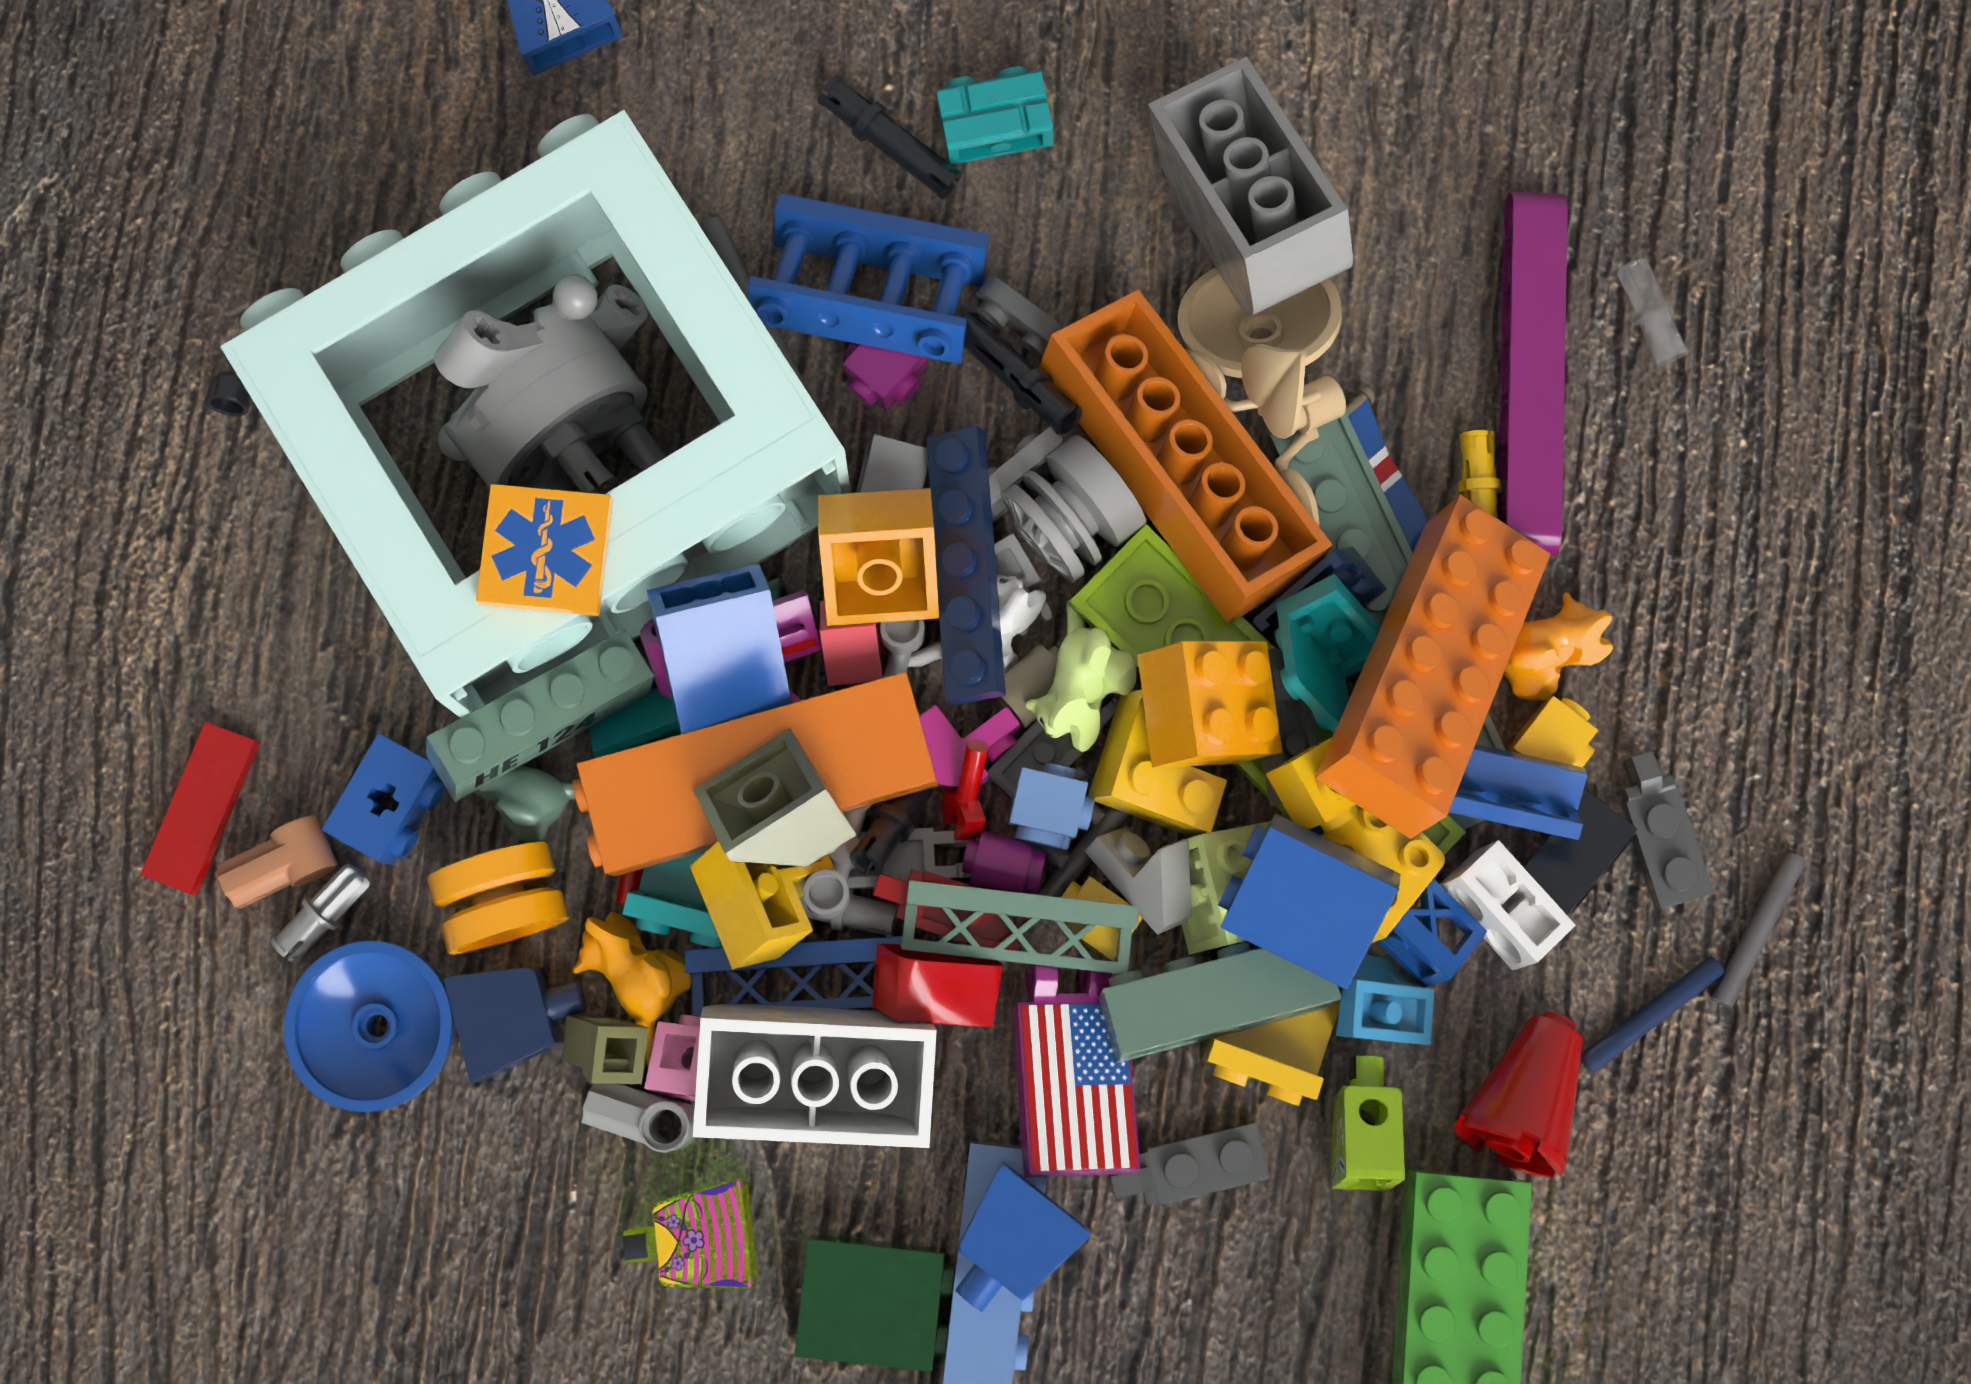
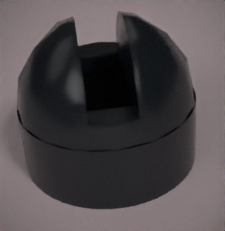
M224 371L215 375L208 385L205 404L210 409L224 415L244 416L249 412L252 398L240 378L236 379L234 371Z

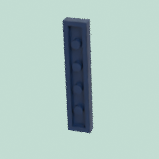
M975 425L927 437L945 700L953 705L1006 696L986 434Z

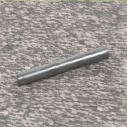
M1789 851L1784 853L1724 971L1725 974L1722 975L1711 997L1715 1002L1732 1009L1807 862L1801 856Z

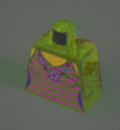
M747 1175L733 1177L660 1200L652 1204L654 1226L624 1230L623 1247L627 1264L658 1261L659 1280L662 1286L748 1290L753 1289L759 1283Z

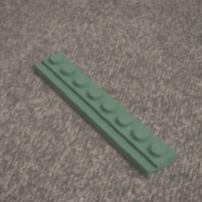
M1345 411L1342 417L1317 427L1319 437L1308 442L1289 461L1288 469L1297 471L1312 489L1318 508L1319 527L1333 544L1327 555L1333 550L1353 546L1387 588L1385 592L1365 607V610L1381 627L1413 553ZM1296 431L1294 435L1285 439L1278 438L1273 434L1268 437L1267 440L1276 459L1301 435L1300 432ZM1488 713L1476 744L1506 751ZM1452 812L1448 813L1463 830L1484 821V819Z

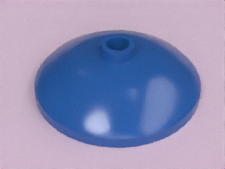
M379 941L350 943L340 946L320 957L298 980L288 1000L284 1017V1042L292 1068L301 1082L314 1095L328 1104L357 1112L390 1109L408 1102L420 1094L433 1082L444 1066L454 1035V1019L446 988L440 975L417 953L400 945ZM380 1015L384 1016L388 1021V1030L383 1036H378L373 1030V1022Z

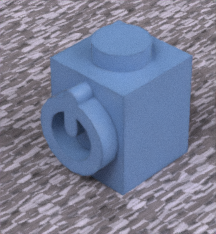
M1045 763L1043 772L1024 767L1020 769L1007 825L1017 827L1015 839L1046 847L1068 850L1069 842L1076 838L1078 828L1088 830L1095 798L1086 796L1088 782L1076 780L1078 770L1051 763Z

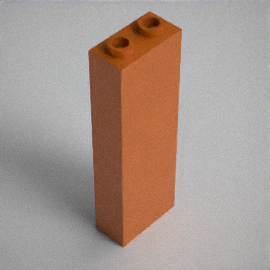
M907 673L896 674L577 763L580 779L573 780V790L580 811L582 813L589 811L594 833L587 834V845L594 866H603L605 874L619 876L710 849L718 839L693 790L788 729H791L843 813L937 787V778Z

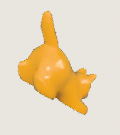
M1565 592L1562 597L1563 608L1559 614L1543 620L1525 621L1503 673L1510 681L1512 693L1523 700L1544 701L1557 691L1561 668L1568 665L1591 666L1606 658L1613 650V645L1608 639L1601 638V635L1612 621L1611 613L1605 610L1597 611L1588 608L1585 604L1576 602L1569 592Z
M610 912L605 918V922L589 917L585 922L586 931L582 935L579 959L572 968V971L576 974L586 970L603 973L611 983L619 1004L635 1019L636 1024L649 1028L645 1054L646 1064L649 1067L656 1033V1022L671 1009L680 994L690 989L692 983L691 974L686 973L685 957L671 949L646 950L635 925L618 913Z

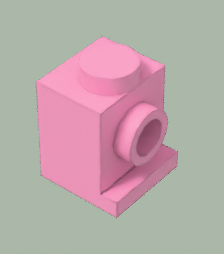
M680 1015L679 1024L658 1021L644 1089L667 1098L695 1101L700 1017Z

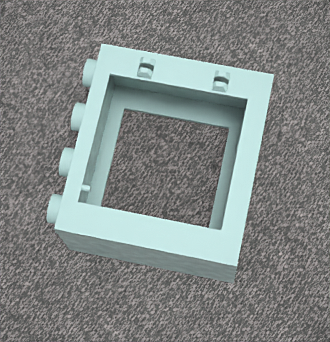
M625 110L600 124L590 114L578 115L563 121L550 130L540 141L537 149L541 157L539 160L503 181L495 172H482L462 180L442 198L439 209L443 216L406 238H403L397 230H383L363 238L354 244L342 257L340 266L344 274L307 296H304L299 289L286 288L262 297L253 303L240 319V325L245 332L220 346L435 699L460 718L623 630H626L631 640L635 641L640 638V631L644 624L653 619L647 590L757 563L760 564L818 528V495L851 493L845 449ZM613 257L639 298L643 301L649 314L720 425L605 494L611 495L613 505L600 616L479 605L476 602L480 570L466 578L360 406L433 364L435 352L465 313L471 310L481 311L495 319L505 321L551 294L557 282L569 275L585 277L592 282L594 287H597L599 282L591 269Z

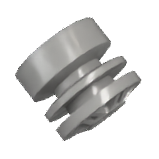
M1073 435L1046 457V463L1055 481L1053 484L1047 482L1036 472L1029 470L1023 475V482L1031 497L1014 484L1002 492V499L1013 517L1014 525L1028 546L1045 564L1052 566L1071 583L1081 578L1085 571L1076 553L1090 565L1096 566L1101 562L1102 556L1092 537L1093 535L1098 534L1112 546L1119 547L1137 533L1147 521L1142 508L1119 474L1089 442L1078 435Z

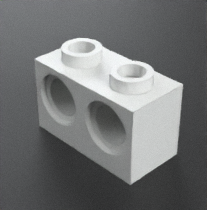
M1499 840L1475 850L1440 883L1487 930L1483 938L1512 970L1538 963L1576 926Z

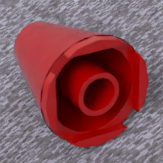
M1544 1012L1543 1017H1530L1457 1117L1453 1128L1457 1138L1478 1153H1480L1483 1144L1487 1145L1499 1154L1496 1162L1508 1168L1543 1178H1553L1555 1172L1561 1176L1567 1165L1583 1046V1037L1575 1030L1576 1024L1571 1019L1554 1012Z

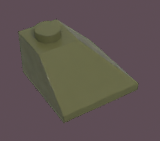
M791 729L786 730L693 790L723 851L730 861L809 866L824 855L834 852L840 845L856 836L837 801Z

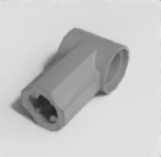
M593 1084L588 1091L583 1106L581 1123L646 1144L650 1149L663 1153L686 1148L696 1139V1137H693L694 1107L683 1100H671L627 1084ZM666 1110L675 1112L681 1119V1133L674 1141L666 1140L659 1132V1118Z

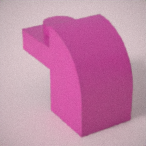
M936 704L919 716L938 782L936 788L942 790L958 787L966 744L969 740L975 739L987 743L989 746L987 757L991 762H994L1017 743L1013 736L1020 731V723L1007 706L964 739L958 735ZM985 769L981 786L990 781L989 774Z

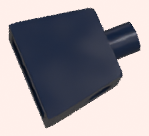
M525 967L443 978L470 1083L492 1079L564 1043L559 1019L566 1018L567 1015L572 1016L587 1011L585 995L578 979L550 987L547 974L542 967Z

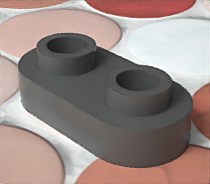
M989 276L975 294L981 304L977 308L979 314L994 327L1003 329L1006 325L1022 337L1020 340L1021 345L1039 360L1043 358L1051 334L1064 328L1059 322L998 278Z

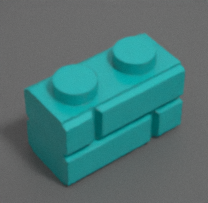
M1010 67L999 72L995 79L976 82L974 77H958L947 82L945 88L936 90L938 113L948 163L951 165L1053 146V124L1041 70L1028 72L1026 67Z

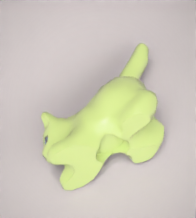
M1067 601V636L1064 638L1057 653L1056 673L1052 686L1047 695L1039 699H1031L1025 704L1026 708L1036 715L1037 721L1047 736L1058 738L1071 733L1073 747L1080 752H1084L1090 749L1098 737L1100 731V706L1103 698L1109 693L1126 696L1135 686L1137 669L1134 658L1128 651L1117 650L1111 647V640L1104 629L1085 628V620L1076 610L1068 605L1069 601Z

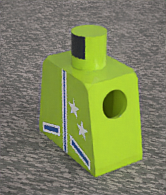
M1353 1056L1349 1058L1350 1086H1343L1333 1098L1331 1189L1389 1191L1405 1180L1402 1092L1400 1088L1384 1087V1058L1377 1056ZM1359 1110H1366L1372 1115L1374 1126L1365 1123L1361 1119Z

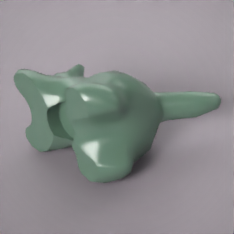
M524 765L474 791L481 799L496 802L495 807L499 811V817L505 827L516 839L524 842H536L544 839L548 827L562 815L569 800L576 799L573 781H560L549 773Z

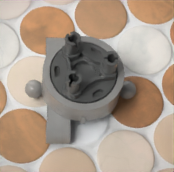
M569 275L557 282L553 291L552 304L535 309L534 323L516 326L495 319L481 311L471 310L465 313L434 355L436 367L447 380L463 388H475L458 411L451 414L450 421L441 427L437 441L441 452L450 460L468 461L489 489L491 484L575 492L571 488L574 482L581 492L594 494L603 493L594 483L593 478L599 486H603L606 490H609L616 482L614 475L609 473L597 457L610 447L620 448L638 473L666 458V453L643 426L644 419L639 414L646 401L647 387L619 353L621 348L647 319L648 312L643 301L630 289L621 285L609 286L597 300V292L592 282L582 276Z

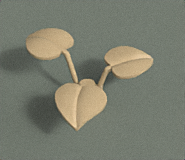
M1257 344L1244 351L1241 361L1242 381L1249 399L1232 401L1225 397L1227 390L1226 380L1217 364L1198 350L1185 349L1232 412L1258 408V414L1263 417L1267 428L1278 438L1285 439L1294 435L1296 431L1300 432L1301 435L1275 460L1274 467L1319 526L1318 508L1312 489L1297 471L1288 469V464L1308 442L1319 437L1317 427L1344 415L1346 401L1339 384L1333 378L1324 376L1304 385L1305 350L1280 349L1265 344Z

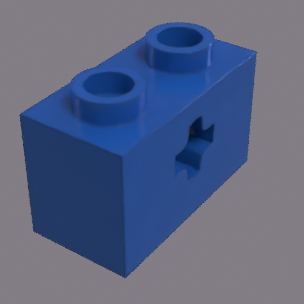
M378 733L327 819L322 831L377 862L394 866L398 858L404 859L413 849L419 836V831L415 829L426 810L432 811L438 805L445 793L446 787L429 759L397 741ZM386 794L393 795V798L399 802L398 808L395 811L388 810L387 805L382 803Z

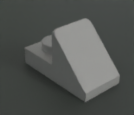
M1123 827L1098 836L1085 850L1086 854L1132 906H1139L1138 913L1157 935L1185 923L1192 916L1189 845L1186 839L1162 847L1152 856L1145 841L1138 835L1131 833L1127 827Z

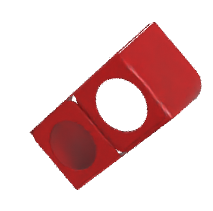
M877 943L872 1007L897 1022L942 1023L944 1025L980 1027L993 1026L1003 963L991 959L902 950V944Z

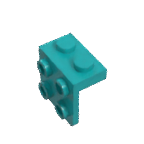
M1333 574L1276 604L1279 628L1275 630V637L1283 652L1285 668L1281 669L1280 674L1287 692L1293 699L1298 700L1301 698L1307 704L1322 730H1331L1335 733L1349 701L1346 677L1363 669L1380 626L1337 576Z
M706 851L644 868L639 890L627 893L622 914L637 918L636 928L668 935L670 927L690 931L689 941L713 948H723L690 868Z

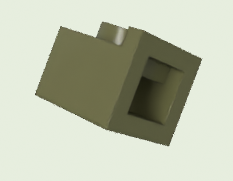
M567 1015L562 1061L581 1067V1076L586 1077V1082L642 1084L649 1028L618 1017Z

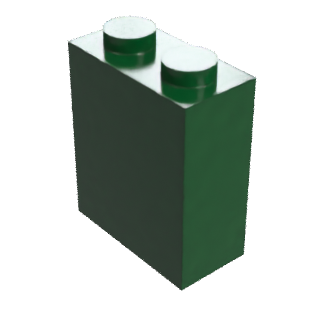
M812 1234L807 1239L794 1357L932 1372L935 1356L946 1357L949 1322L939 1321L941 1298L952 1299L955 1264L945 1263L946 1248Z

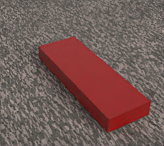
M204 722L144 864L141 876L185 893L198 895L261 742Z

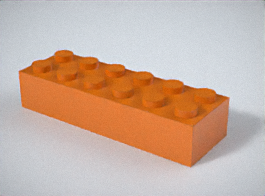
M1139 289L1051 334L1039 367L1044 368L1050 373L1053 378V384L1073 403L1081 407L1082 416L1079 424L1104 458L1122 478L1141 508L1227 624L1289 589L1325 558L1333 544Z
M1462 495L1456 497L1430 519L1424 526L1315 778L1410 839L1445 818L1449 813L1551 554Z

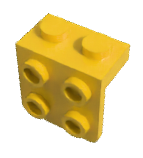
M1354 805L1350 808L1355 816L1353 819L1328 833L1323 832L1321 836L1401 874L1399 890L1372 941L1374 943L1389 935L1444 866L1445 857L1442 851L1424 833L1421 832L1410 839L1360 806Z
M1340 1001L1331 1008L1209 1039L1202 1060L1216 1065L1213 1076L1245 1087L1248 1077L1270 1084L1266 1095L1299 1106L1302 1096L1317 1100L1324 1078L1317 1075L1339 1012Z

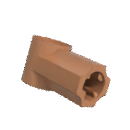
M316 815L302 817L274 830L270 834V840L216 865L220 886L235 908H244L289 885L300 886L313 882L330 874L339 867Z

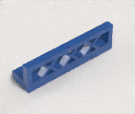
M1475 744L1449 812L1579 840L1583 822L1578 813V808L1588 773L1584 767Z
M1288 813L1282 816V817H1284V818H1286V819H1288V820L1294 822V821L1290 818V816H1289ZM1320 825L1309 829L1319 835L1323 834ZM1434 878L1420 895L1421 909H1409L1386 938L1376 941L1423 988L1451 980L1487 933V930ZM1436 918H1449L1465 934L1452 952L1438 939Z
M902 936L797 943L778 959L733 970L724 948L685 950L686 973L691 974L693 1016L701 1017L702 1008L706 1006L704 974L727 972L743 987L729 1004H739L750 993L760 1002L755 1003L758 1005L835 1009L871 1008L874 989L864 979L875 968L877 943L902 944ZM869 963L859 975L847 966V964ZM837 965L854 981L839 998L825 999L809 985V982L824 966ZM813 967L804 978H801L791 969ZM769 969H782L798 983L783 1002H769L754 988ZM758 970L748 982L737 973L738 971ZM859 985L871 995L849 997ZM803 989L816 999L793 1001Z

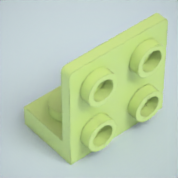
M1271 821L1258 823V825L1267 829ZM1257 824L1201 834L1186 839L1189 845L1192 916L1182 924L1189 955L1246 941L1220 928L1227 910L1218 906V903L1232 874L1241 879L1244 877L1251 860L1242 856Z

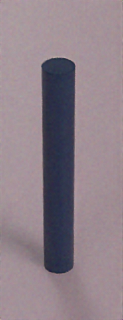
M1712 956L1706 958L1581 1054L1580 1062L1591 1074H1594L1725 974L1722 966Z

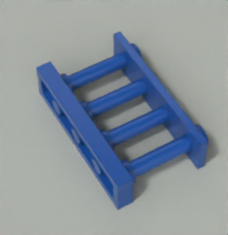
M780 193L775 205L774 247L784 249L773 280L754 276L750 277L748 282V301L762 323L768 327L961 364L967 318L954 315L963 284L981 287L983 284L990 234ZM805 253L836 259L826 291L795 285ZM857 263L889 269L879 301L848 295ZM910 273L942 279L933 312L901 306Z

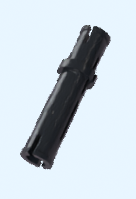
M838 75L826 84L824 90L829 94L821 93L818 98V104L827 108L853 129L852 135L860 142L868 140L936 193L937 197L941 200L945 199L953 191L956 185L952 182L954 180L959 182L963 172L953 167L886 114L887 108L879 101L871 103L845 83L843 78Z
M969 311L960 316L961 318H967L964 348L1014 393L1013 398L1018 405L1024 409L1031 408L1058 435L1059 433L1062 435L1066 434L1076 426L1082 416V409L1053 384V378L1050 373L1044 368H1035L1008 342L989 327L976 312L972 313Z

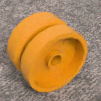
M531 842L487 851L443 867L427 877L435 906L446 909L472 906L451 915L442 924L441 931L448 954L468 953L512 942L553 928L570 918L562 891L549 887L527 890L545 882L556 870L548 843Z

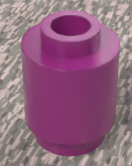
M982 831L980 841L969 839L961 872L971 874L969 884L971 886L1037 895L1047 852L1034 849L1035 843Z

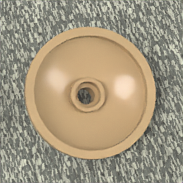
M1216 267L1202 275L1189 287L1178 309V329L1185 349L1198 350L1204 353L1217 364L1224 375L1242 378L1241 361L1244 351L1257 344H1265L1280 349L1305 350V366L1310 364L1332 345L1340 330L1342 321L1341 299L1338 290L1329 278L1249 316L1239 306Z

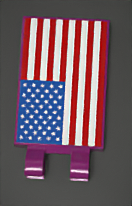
M1033 964V967L1025 969L1028 1002L1017 1003L1012 1007L1024 1177L1134 1174L1140 1171L1131 1060L1116 1063L1098 998L1104 988L1110 987L1109 979L1112 978V973L1079 969L1081 993L1056 994L1058 967Z

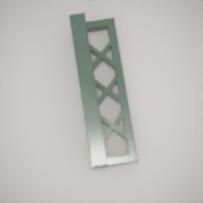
M909 880L901 949L1123 974L1128 972L1132 929L1137 928L1139 906ZM917 906L942 908L956 927L938 942L914 939ZM951 909L973 911L974 913L961 923ZM983 913L998 914L1012 932L995 948L980 947L966 929L969 924ZM1008 916L1031 919L1017 929ZM1040 919L1053 920L1068 938L1064 944L1051 954L1036 953L1022 935ZM1064 922L1087 925L1074 935ZM1096 926L1119 928L1116 962L1094 960L1078 940ZM961 932L970 945L947 942ZM1017 938L1027 952L1006 950L1004 948ZM1073 945L1083 958L1060 955Z

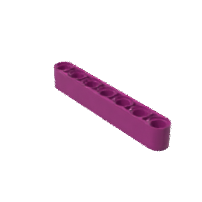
M1510 191L1506 199L1503 222L1498 478L1502 481V492L1498 494L1497 514L1498 520L1550 553V556H1557L1562 537L1567 197L1563 193Z

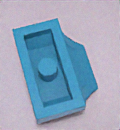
M1366 954L1348 990L1342 989L1336 1036L1431 1045L1434 989L1418 987L1408 982L1394 968L1388 957Z

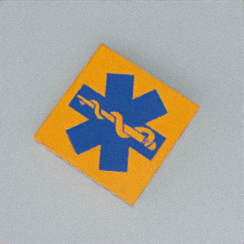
M491 484L476 602L483 606L600 616L613 505L611 495Z

